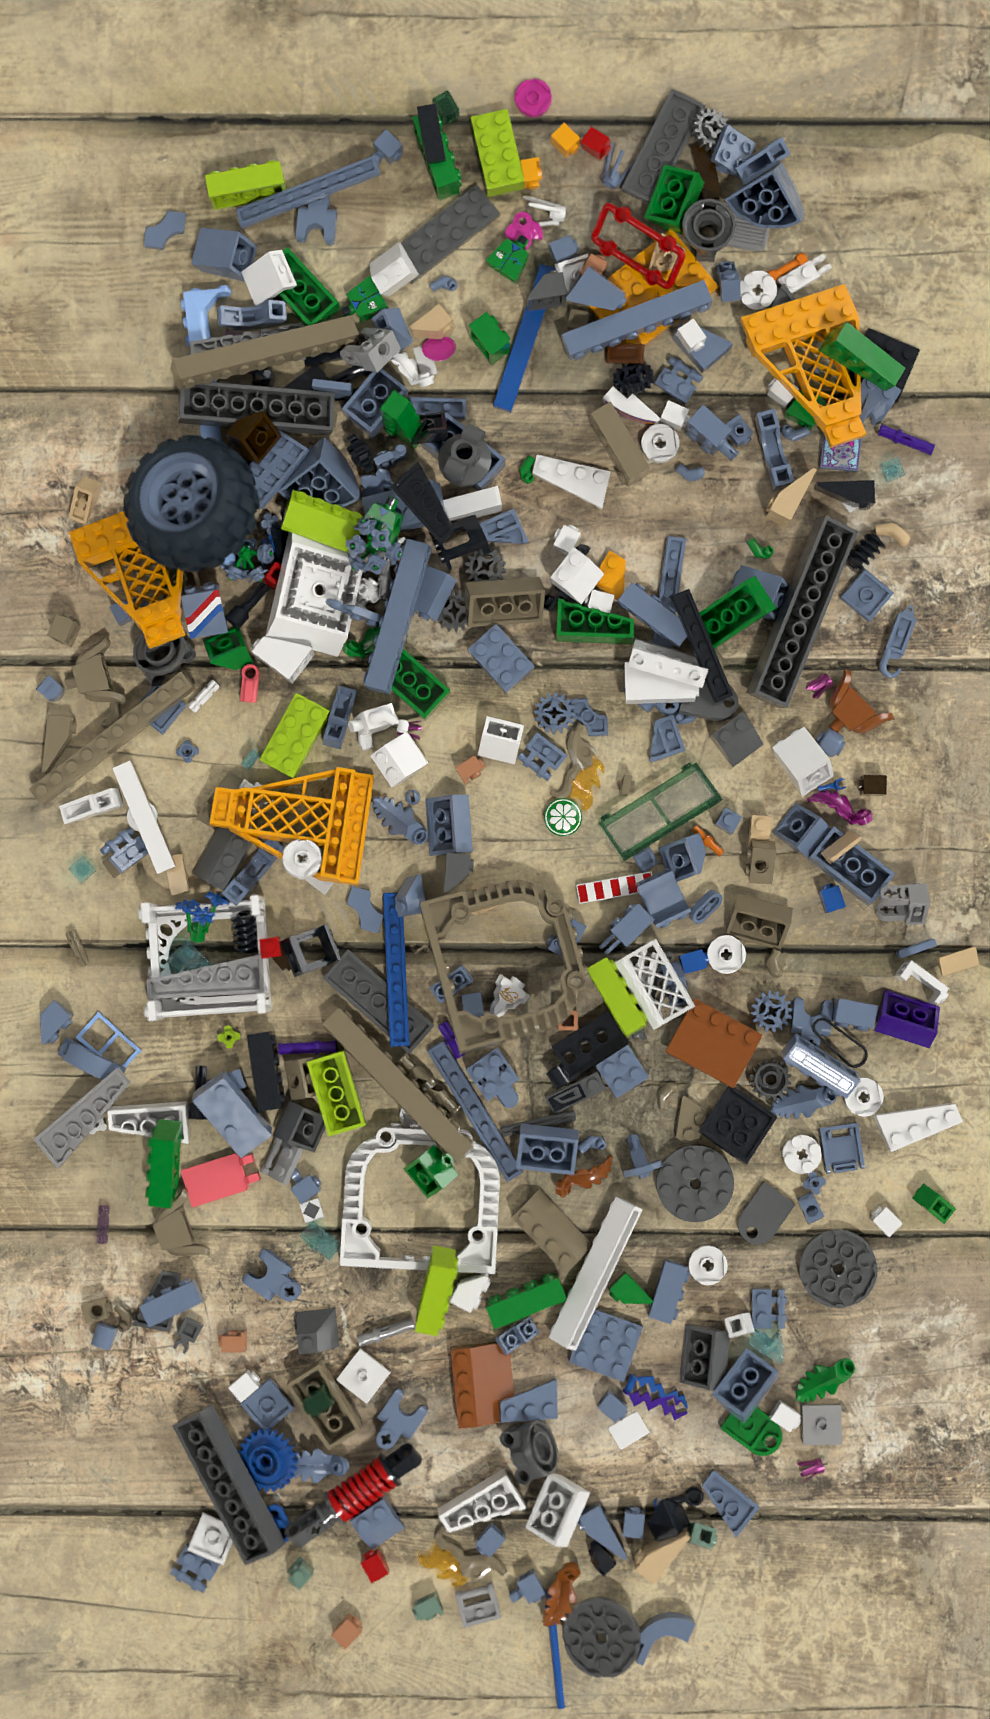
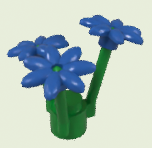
M208 892L205 895L212 902L210 912H208L209 907H205L202 910L199 907L200 903L196 902L195 899L189 902L184 899L183 902L175 904V910L182 909L186 913L187 932L190 933L191 941L203 942L205 934L208 933L210 923H213L212 918L215 916L216 907L222 906L223 903L229 905L228 899L223 896L220 897L219 893ZM190 915L195 916V917H193L192 921H193V922H196V923H194L193 925H192V923H191V916H190Z

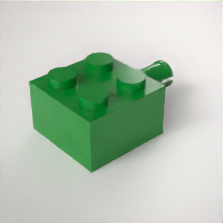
M435 1145L421 1153L403 1168L427 1199L442 1190L458 1176L452 1165L453 1157L449 1154L443 1156L442 1151L436 1148Z

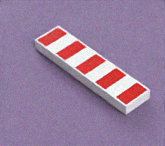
M652 871L576 885L579 904L638 894L639 891L635 883L652 876Z

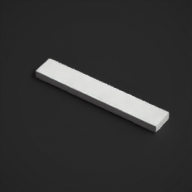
M128 761L112 768L157 874L176 867L132 762Z

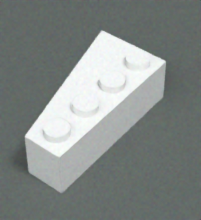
M188 1101L112 1106L108 1110L109 1130L149 1137L152 1136L153 1126L157 1125L159 1119L181 1121V1143L188 1144L191 1140Z
M504 1468L438 1508V1515L449 1533L472 1526L473 1523L485 1522L499 1515L504 1516L518 1509H526L522 1496Z

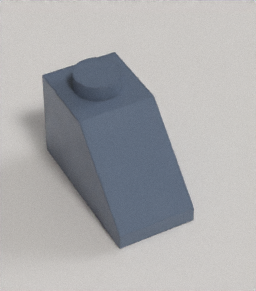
M421 874L407 877L396 895L395 908L398 917L422 914L420 902L425 901Z

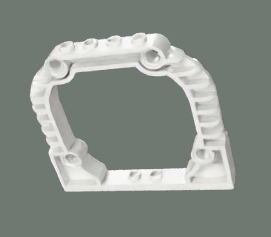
M391 1123V1126H383L379 1129L376 1136L364 1141L352 1153L345 1173L340 1266L427 1270L430 1256H423L422 1259H414L415 1256L404 1255L403 1258L380 1257V1248L369 1236L372 1224L370 1220L363 1216L365 1174L368 1163L377 1152H392L399 1144L438 1146L417 1124H410V1127H402V1123ZM458 1129L462 1135L466 1133L473 1140V1136L469 1131ZM389 1132L392 1136L391 1140H382L381 1133ZM473 1141L472 1145L474 1148L466 1157H470L479 1170L478 1224L472 1225L469 1229L468 1239L470 1242L463 1250L457 1253V1258H459L457 1272L495 1274L500 1175L492 1155L482 1145ZM357 1225H366L367 1231L360 1233L357 1230ZM475 1230H480L483 1233V1237L475 1239L472 1233Z

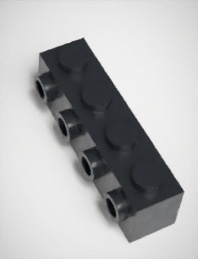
M272 1031L247 1035L258 1112L281 1109L283 1104L286 1103L285 1093L281 1092L280 1085L283 1084L282 1074L278 1073L277 1065H280L279 1054H275L274 1046H277L276 1035H272Z

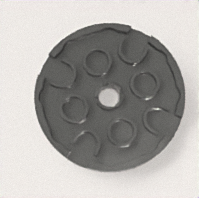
M700 1144L685 1145L677 1148L662 1162V1167L659 1168L657 1173V1192L664 1207L675 1217L688 1222H703L716 1217L727 1207L734 1191V1176L726 1159L715 1149ZM697 1178L701 1184L698 1188L694 1189L690 1186V1181Z
M833 1229L816 1235L808 1242L800 1257L799 1273L804 1288L817 1302L832 1308H845L861 1302L868 1296L875 1285L878 1267L872 1248L863 1238L851 1231ZM837 1263L843 1265V1271L840 1274H836L833 1271V1266Z
M592 1597L583 1600L573 1608L572 1613L566 1618L563 1628L564 1647L570 1660L581 1671L596 1678H613L621 1675L631 1667L640 1650L641 1635L634 1616L624 1605L610 1598ZM605 1633L606 1642L599 1641L597 1634Z

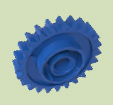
M261 1428L258 1432H252L251 1436L248 1435L245 1438L246 1441L240 1444L243 1448L239 1449L238 1453L242 1455L240 1457L254 1484L258 1485V1491L263 1489V1487L266 1493L270 1489L273 1492L278 1490V1488L281 1490L291 1482L290 1479L295 1477L293 1472L298 1470L294 1466V1464L299 1462L298 1459L294 1458L298 1452L292 1451L295 1445H289L290 1438L284 1439V1433L278 1435L277 1429L271 1433L270 1428H267L265 1432ZM265 1456L270 1459V1464L266 1462Z

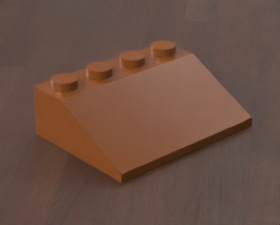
M694 998L692 1001L695 1007L684 1013L665 1052L725 1085L734 1088L763 1034Z
M497 1342L451 1346L458 1429L500 1423L499 1401L514 1395L510 1353L504 1355Z

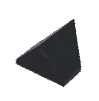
M445 412L427 413L425 420L410 445L446 441L448 435Z
M661 1499L647 1524L655 1541L679 1535L690 1522L682 1505Z

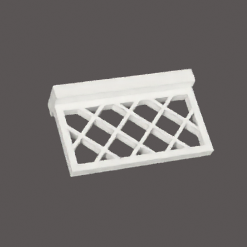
M656 939L615 962L653 1030L695 1007ZM652 945L657 951L656 958L646 956L648 948ZM633 956L642 958L640 967L634 966L629 958ZM645 959L655 962L653 971L643 968ZM658 963L666 966V975L656 972ZM642 972L652 975L650 984L642 981ZM655 976L665 979L663 988L653 985ZM668 980L676 983V992L666 989ZM652 989L662 992L660 1001L652 998ZM665 993L675 995L673 1005L663 1002ZM677 998H684L688 1006L685 1008L676 1006ZM662 1006L672 1008L669 1017L664 1018L662 1015Z

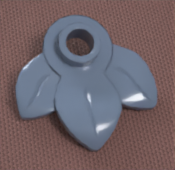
M379 467L376 475H361L360 480L364 489L360 494L363 497L391 491L390 487L394 483L390 480V473Z

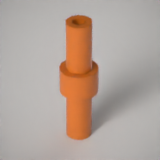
M698 825L692 829L695 834L700 833L703 844L711 848L719 857L725 852L714 842L715 839L710 834L707 835Z

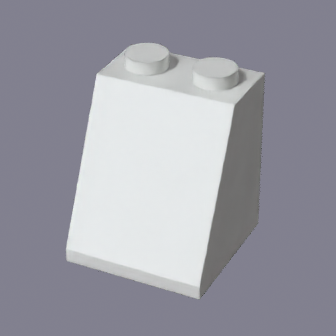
M264 636L261 640L257 639L252 646V653L256 658L291 684L295 682L315 655L313 649L309 646Z
M805 727L793 731L789 737L778 741L772 747L775 758L802 797L834 776L829 757Z

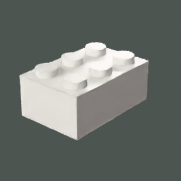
M560 1474L548 1475L525 1528L554 1546L567 1547L590 1492Z

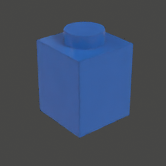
M833 883L822 886V891H818L825 913L846 907L839 885L833 886Z
M702 949L679 955L684 974L707 968L706 964L709 963L708 955L706 952L703 953Z

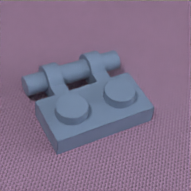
M671 357L668 363L674 368L670 371L665 367L654 385L686 405L696 390V387L691 384L692 381L695 380L700 384L704 377L698 374L696 369H691L684 365L682 360ZM681 371L688 377L684 380L677 373Z
M400 444L396 446L393 452L382 451L376 454V457L373 458L376 470L379 467L389 470L395 467V464L404 461L407 458L406 447Z
M537 732L525 747L531 752L527 757L521 753L517 759L523 762V766L529 767L536 772V776L542 777L548 782L552 775L547 772V769L551 767L556 771L567 755ZM535 757L544 762L542 767L533 761Z
M130 827L125 831L119 832L118 836L113 840H108L104 844L105 846L100 849L103 855L112 852L113 855L109 858V861L120 874L149 854L144 841L139 836L134 840L130 837L134 834ZM122 842L126 844L122 849L117 847Z
M751 1288V1315L754 1329H772V1321H777L778 1329H785V1321H787V1314H785V1304L787 1303L785 1289H777V1296H772L771 1288ZM772 1303H777V1314H772Z
M187 1543L177 1560V1563L183 1566L182 1569L178 1570L173 1567L170 1574L176 1577L175 1580L183 1581L190 1585L192 1590L204 1593L207 1586L201 1583L202 1579L204 1578L210 1582L220 1564L188 1551L187 1549L190 1544ZM188 1569L198 1575L196 1579L186 1574Z

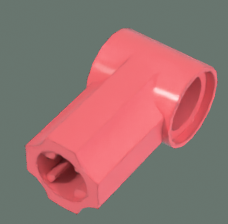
M248 664L242 669L241 702L257 703L261 673L255 665ZM253 668L256 671V675L254 678L249 679L246 673L249 669Z

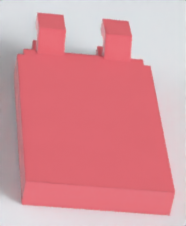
M237 1153L181 1170L191 1207L246 1191L250 1183L261 1180L259 1172L246 1176L243 1165L255 1161L254 1155L249 1154L240 1158Z

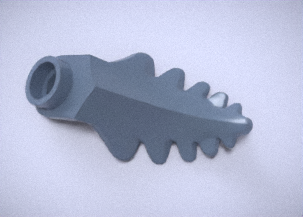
M382 796L378 798L373 797L372 807H376L374 812L379 813L377 819L384 818L382 822L383 827L391 826L389 834H403L416 845L426 842L428 838L427 830L414 820L411 807L403 810V803L399 802L395 806L393 798L388 802V797L386 796L383 799Z
M798 1085L797 1092L788 1089V1097L783 1094L784 1097H780L781 1100L776 1098V1103H772L771 1112L775 1113V1116L779 1115L780 1118L784 1117L785 1114L786 1119L790 1118L792 1113L795 1119H798L801 1113L806 1118H809L817 1108H823L835 1102L837 1096L827 1086L812 1090L804 1085Z
M314 1449L312 1455L308 1451L303 1450L302 1457L299 1453L294 1457L299 1460V1462L294 1464L298 1468L294 1472V1478L301 1474L302 1482L307 1481L311 1477L313 1483H318L328 1474L341 1477L349 1471V1462L346 1458L335 1454L327 1455L320 1449Z

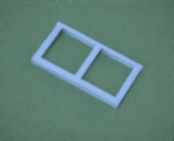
M99 1011L75 1037L90 1051L102 1056L103 1052L120 1036L136 1050L122 1065L125 1068L142 1051ZM98 1018L102 1019L116 1032L99 1052L82 1038Z

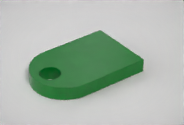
M758 1407L755 1408L745 1423L729 1413L720 1426L722 1431L759 1456L773 1454L778 1450L782 1442L780 1426ZM772 1436L776 1439L773 1446L765 1444L767 1437Z

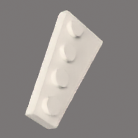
M537 455L532 475L552 485H556L602 510L611 472Z

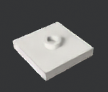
M360 1348L336 1380L367 1404L391 1371Z
M202 1513L187 1550L224 1565L233 1541L222 1520Z

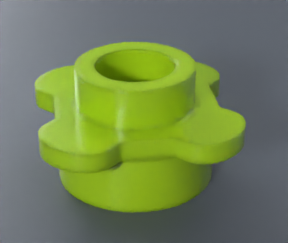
M227 1025L224 1027L222 1034L217 1036L219 1042L226 1044V1047L230 1049L233 1048L234 1043L241 1036L239 1032H235L231 1026Z

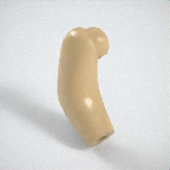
M897 524L875 525L876 535L890 536L900 546H906L910 541L909 534Z

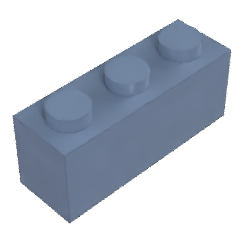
M664 1259L652 1298L653 1302L647 1314L649 1318L671 1324L672 1320H676L679 1311L676 1308L677 1303L682 1301L684 1290H682L683 1283H687L690 1275L686 1265Z
M189 1278L184 1279L174 1289L170 1286L160 1291L161 1295L155 1298L154 1295L143 1299L144 1303L139 1307L149 1328L205 1300L195 1279L191 1281Z

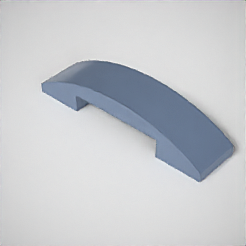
M266 840L264 842L281 853L285 849L277 841ZM259 848L255 856L238 876L230 882L221 895L237 906L260 881L278 857Z

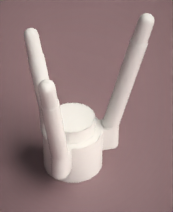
M524 195L525 199L539 203L530 202L529 206L550 211L549 218L553 220L537 222L540 226H559V221L564 222L566 206Z

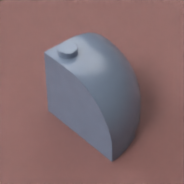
M782 162L724 199L736 215L758 227L781 229L795 225L804 219V210L800 196Z
M325 437L309 448L310 453L278 491L288 500L292 490L304 492L314 498L323 499L325 502L340 505L341 507L357 501L360 494L357 479L349 464Z

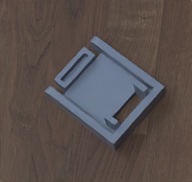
M857 1122L819 1128L826 1174H831V1165L834 1173L857 1170L856 1162L858 1161L860 1169H865L859 1124ZM848 1128L849 1135L832 1138L831 1131Z

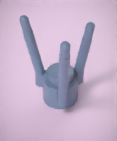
M611 142V151L607 155L601 179H603L602 183L605 186L616 189V186H621L622 181L629 174L636 159L620 177L617 169L624 154V150H621L613 169L609 170L613 143Z

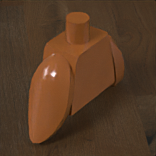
M844 668L843 676L830 698L831 714L836 719L829 725V728L837 733L843 727L849 732L865 733L887 721L895 720L892 713L884 712L875 715L876 712L852 687L849 688L852 675L851 671Z

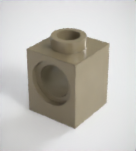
M107 1297L84 1302L81 1305L85 1324L107 1319L111 1316V1312H113L112 1303L107 1300ZM95 1305H99L102 1308V1314L94 1312Z

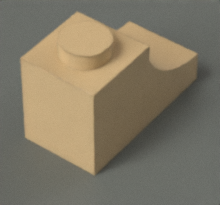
M85 476L75 486L68 518L85 525L89 522L92 510L99 499L102 483Z

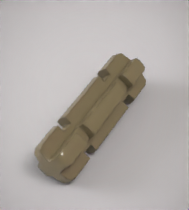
M75 930L67 932V940L71 942L69 944L75 957L78 958L79 966L83 967L89 964V959L85 956V950L81 941L77 939V932Z

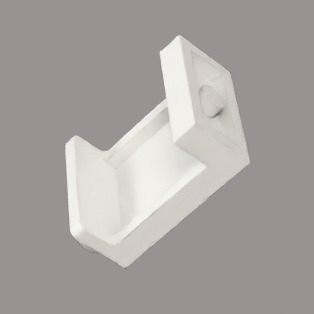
M282 250L266 253L241 272L255 306L273 299L284 290L293 289L297 286Z
M912 960L904 961L894 975L899 981H907L910 975H912L931 989L933 994L928 1000L930 1004L943 1003L949 995L947 993L949 990L947 986Z

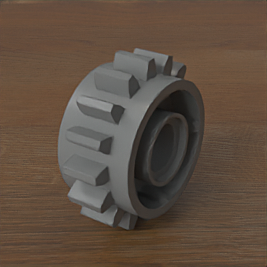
M773 1058L771 1063H769L768 1059H764L763 1064L758 1061V1067H752L754 1074H749V1077L753 1078L749 1085H754L755 1087L752 1091H758L759 1098L765 1095V1100L767 1101L770 1097L775 1101L778 1095L784 1097L782 1092H788L789 1090L786 1087L792 1084L788 1081L791 1074L786 1073L789 1068H782L783 1062L780 1061L776 1064V1059ZM769 1074H773L775 1077V1082L772 1085H768L765 1081L766 1076Z

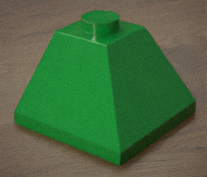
M232 627L228 629V633L216 634L203 640L211 664L238 670L253 663L239 628Z

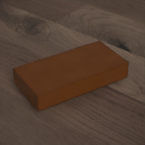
M642 343L619 344L614 347L609 345L607 346L606 363L643 364L645 345Z

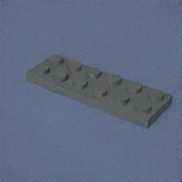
M671 89L621 191L647 204L650 203L664 165L676 166L691 137V132L694 131V128L690 127L694 123L693 118L701 110L704 111V104Z
M477 184L401 243L419 274L410 281L411 285L500 216L499 211Z
M348 949L341 957V960L336 962L323 979L389 1036L387 983ZM407 1001L409 1046L400 1047L410 1054L435 1025Z

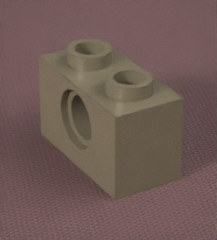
M65 613L62 616L56 614L47 635L54 641L72 648L81 627L76 623L77 620L73 619L74 617Z
M752 840L751 847L747 848V858L750 859L749 864L745 865V876H748L749 883L772 884L776 857L774 841ZM759 860H763V861H764L762 864H757V863H756V862L759 861Z
M313 1057L284 1063L292 1101L316 1096L306 1063L313 1060Z

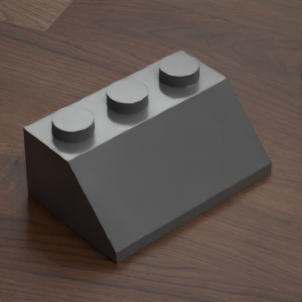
M218 827L192 874L224 891L234 879L253 844L229 831V828Z
M686 1324L680 1383L709 1391L715 1390L727 1372L730 1343L727 1330L717 1327Z

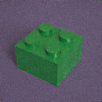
M485 312L468 325L470 339L492 366L510 352V337L505 330L501 331L497 326L499 325L497 319Z

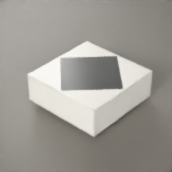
M318 1198L305 1202L302 1205L300 1204L306 1224L324 1218Z

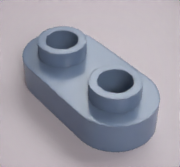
M710 890L705 893L691 907L689 918L696 924L704 922L721 905L722 895L716 890Z

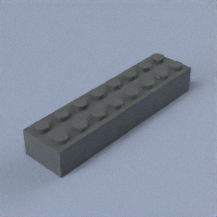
M217 382L201 383L191 388L179 389L178 423L231 428L238 419L264 411L276 429L282 432L330 436L334 428L335 393Z
M213 1404L183 1417L172 1425L244 1564L248 1565L279 1550L285 1544V1541Z

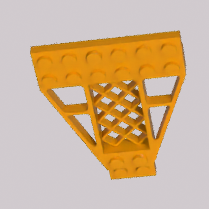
M845 284L741 317L740 322L747 336L745 341L752 357H756L811 414L815 423L824 432L830 448L865 437L867 433L859 417L861 415V376L854 373L855 386H853L846 367L819 352V349L811 346L813 339L823 343L829 332L846 322L853 325L860 332L859 315ZM811 338L809 344L802 342ZM796 345L806 349L804 356L795 352ZM784 347L792 367L779 371L764 354ZM808 351L818 355L816 361L806 357ZM821 356L830 360L828 367L818 363ZM803 362L814 366L811 373L802 368ZM832 363L834 364L836 370L831 369ZM815 368L826 372L823 378L813 374ZM795 373L803 395L787 380L785 375ZM828 373L838 377L835 384L826 380ZM811 379L821 383L819 389L809 385ZM839 380H841L843 387L838 385ZM823 385L833 389L831 395L820 391ZM835 390L845 394L842 401L833 397ZM818 395L828 400L826 406L817 403Z
M124 511L70 531L69 535L82 569L143 631L149 649L186 635L181 622L180 607L184 571L177 569L176 585L173 587L167 568L156 563L148 556L143 555L137 543L131 538L126 525L128 518L125 517ZM128 554L134 556L130 563L124 561ZM113 558L117 567L115 573L100 579L89 569V567ZM139 558L145 560L142 567L136 565ZM150 563L157 565L154 571L147 569ZM122 565L128 567L125 573L123 571ZM161 568L164 575L159 574ZM133 569L139 571L136 578L129 576ZM144 574L150 575L147 583L141 581ZM156 578L162 580L159 587L152 585ZM121 580L128 604H123L106 584ZM127 581L133 582L130 588ZM166 584L168 586L169 591L164 589ZM138 585L144 587L141 594L134 592ZM149 589L156 591L152 598L146 596ZM161 593L168 595L166 599L158 600ZM132 596L138 598L137 601L135 602V604H134V601H133ZM143 600L150 602L147 606L140 607Z
M336 767L334 770L253 788L228 789L216 787L210 826L229 828V831L283 860V853L258 839L287 843L295 840L312 841L318 847L324 849L321 872H317L312 877L319 881L358 886L374 775L357 773L354 769ZM332 776L335 777L332 799L305 796L307 782ZM303 783L301 795L269 791ZM264 798L269 805L260 810L256 802ZM284 801L288 808L280 813L275 805ZM303 804L307 811L299 816L294 808ZM254 806L258 813L251 817ZM321 806L327 813L318 818L313 811ZM272 808L277 816L269 821L264 813ZM292 811L296 819L288 823L283 816ZM311 814L316 821L307 826L303 818ZM261 816L266 823L257 828L253 821ZM329 816L328 826L326 828L321 821H323ZM281 819L286 826L277 831L272 823ZM300 821L305 829L296 834L291 826ZM319 824L324 831L315 836L310 829ZM269 826V827L272 829L273 832L262 831V830H264L265 828H267V827ZM289 829L293 835L283 834V832ZM308 832L311 835V837H305L301 835Z

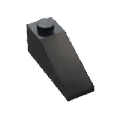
M875 480L817 482L815 485L816 491L851 507H859V510H868L876 503Z

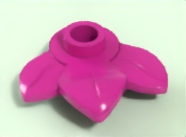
M526 212L517 213L514 216L513 223L507 226L505 231V237L511 241L517 240L519 235L526 237L529 242L524 250L529 248L532 238L536 240L543 239L541 226L539 223L532 221L531 216ZM520 218L526 219L525 225L519 223Z

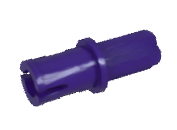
M446 1021L440 1024L438 1028L446 1041L445 1044H448L455 1059L465 1055L466 1053H459L456 1038L449 1023Z

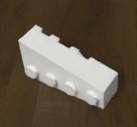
M954 1103L873 1114L885 1146L891 1152L963 1122Z

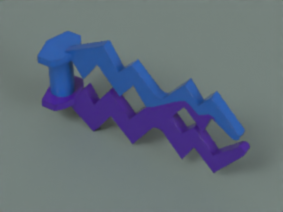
M632 1373L630 1374V1378L622 1392L630 1397L634 1407L645 1401L648 1411L661 1405L664 1416L671 1412L674 1421L688 1414L686 1410L676 1413L674 1404L668 1406L667 1401L674 1398L676 1406L682 1402L684 1407L688 1408L684 1394L678 1396L677 1389L665 1394L662 1384H655L654 1376L638 1377ZM636 1381H639L640 1387L648 1383L651 1394L658 1391L659 1397L651 1401L648 1391L640 1396L639 1390L634 1393L631 1392Z

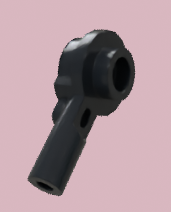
M692 1486L685 1491V1494L668 1497L665 1500L676 1504L686 1502L687 1505L698 1506L703 1502L704 1494L699 1487Z

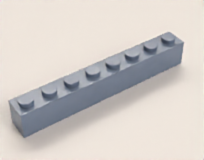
M705 280L563 333L561 340L569 360H580L585 357V354L590 352L595 354L602 351L606 346H617L622 340L635 339L639 336L638 334L643 332L646 334L656 330V327L661 325L663 327L669 326L674 323V320L680 318L685 320L695 312H706L711 307L712 298Z
M407 539L406 543L401 547V561L396 564L395 581L392 580L390 585L391 595L385 602V616L380 619V633L375 637L374 653H371L368 662L370 665L369 671L365 672L363 678L364 686L368 690L390 695L432 550L429 544Z

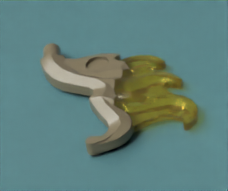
M578 723L574 730L571 731L567 744L573 767L567 771L562 791L556 792L551 790L550 794L556 798H577L584 805L581 811H587L593 804L592 786L596 785L600 789L597 769L604 773L605 768L600 760L592 758V755H596L597 752L591 745L580 738V733L584 726Z
M444 1525L436 1533V1544L432 1553L425 1557L418 1553L419 1563L423 1567L428 1569L437 1568L442 1571V1574H438L437 1578H456L457 1582L452 1583L454 1587L464 1585L469 1577L472 1578L471 1581L473 1583L477 1582L491 1570H496L501 1576L507 1573L506 1568L497 1558L489 1557L487 1554L484 1556L481 1553L465 1555L461 1547L446 1541L443 1538V1533L446 1530Z

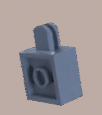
M639 903L635 906L631 904L623 911L625 916L622 919L617 917L609 925L611 927L609 930L611 935L599 948L603 949L614 937L617 940L604 952L606 955L619 943L627 947L654 921Z
M498 1047L466 1068V1071L487 1102L497 1096L501 1104L506 1108H512L518 1103V1094L512 1087V1084L517 1082L519 1077Z

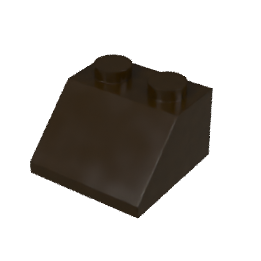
M264 411L238 419L226 433L241 456L258 465L282 437Z

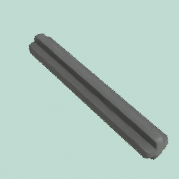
M568 1111L502 1126L501 1133L503 1137L519 1134L521 1124L550 1127L573 1122L576 1120V1115L574 1111Z

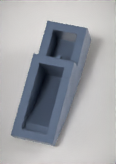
M779 137L735 167V170L745 185L775 166L791 153L783 138Z
M343 686L338 687L324 733L323 745L341 750L357 690Z

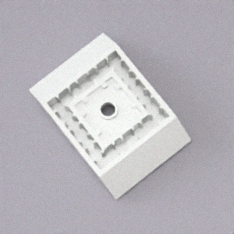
M289 532L265 637L309 646L313 651L338 657L343 644L348 638L352 619H350V615L327 606L325 601L330 598L338 600L344 605H355L362 571L352 570V567L349 565L351 561L348 559L350 553ZM316 585L323 587L324 592L322 595L315 593Z

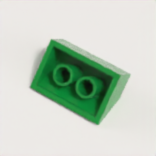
M664 165L644 218L667 231L671 230L683 235L682 223L684 215L689 207L698 201L704 185L700 174Z

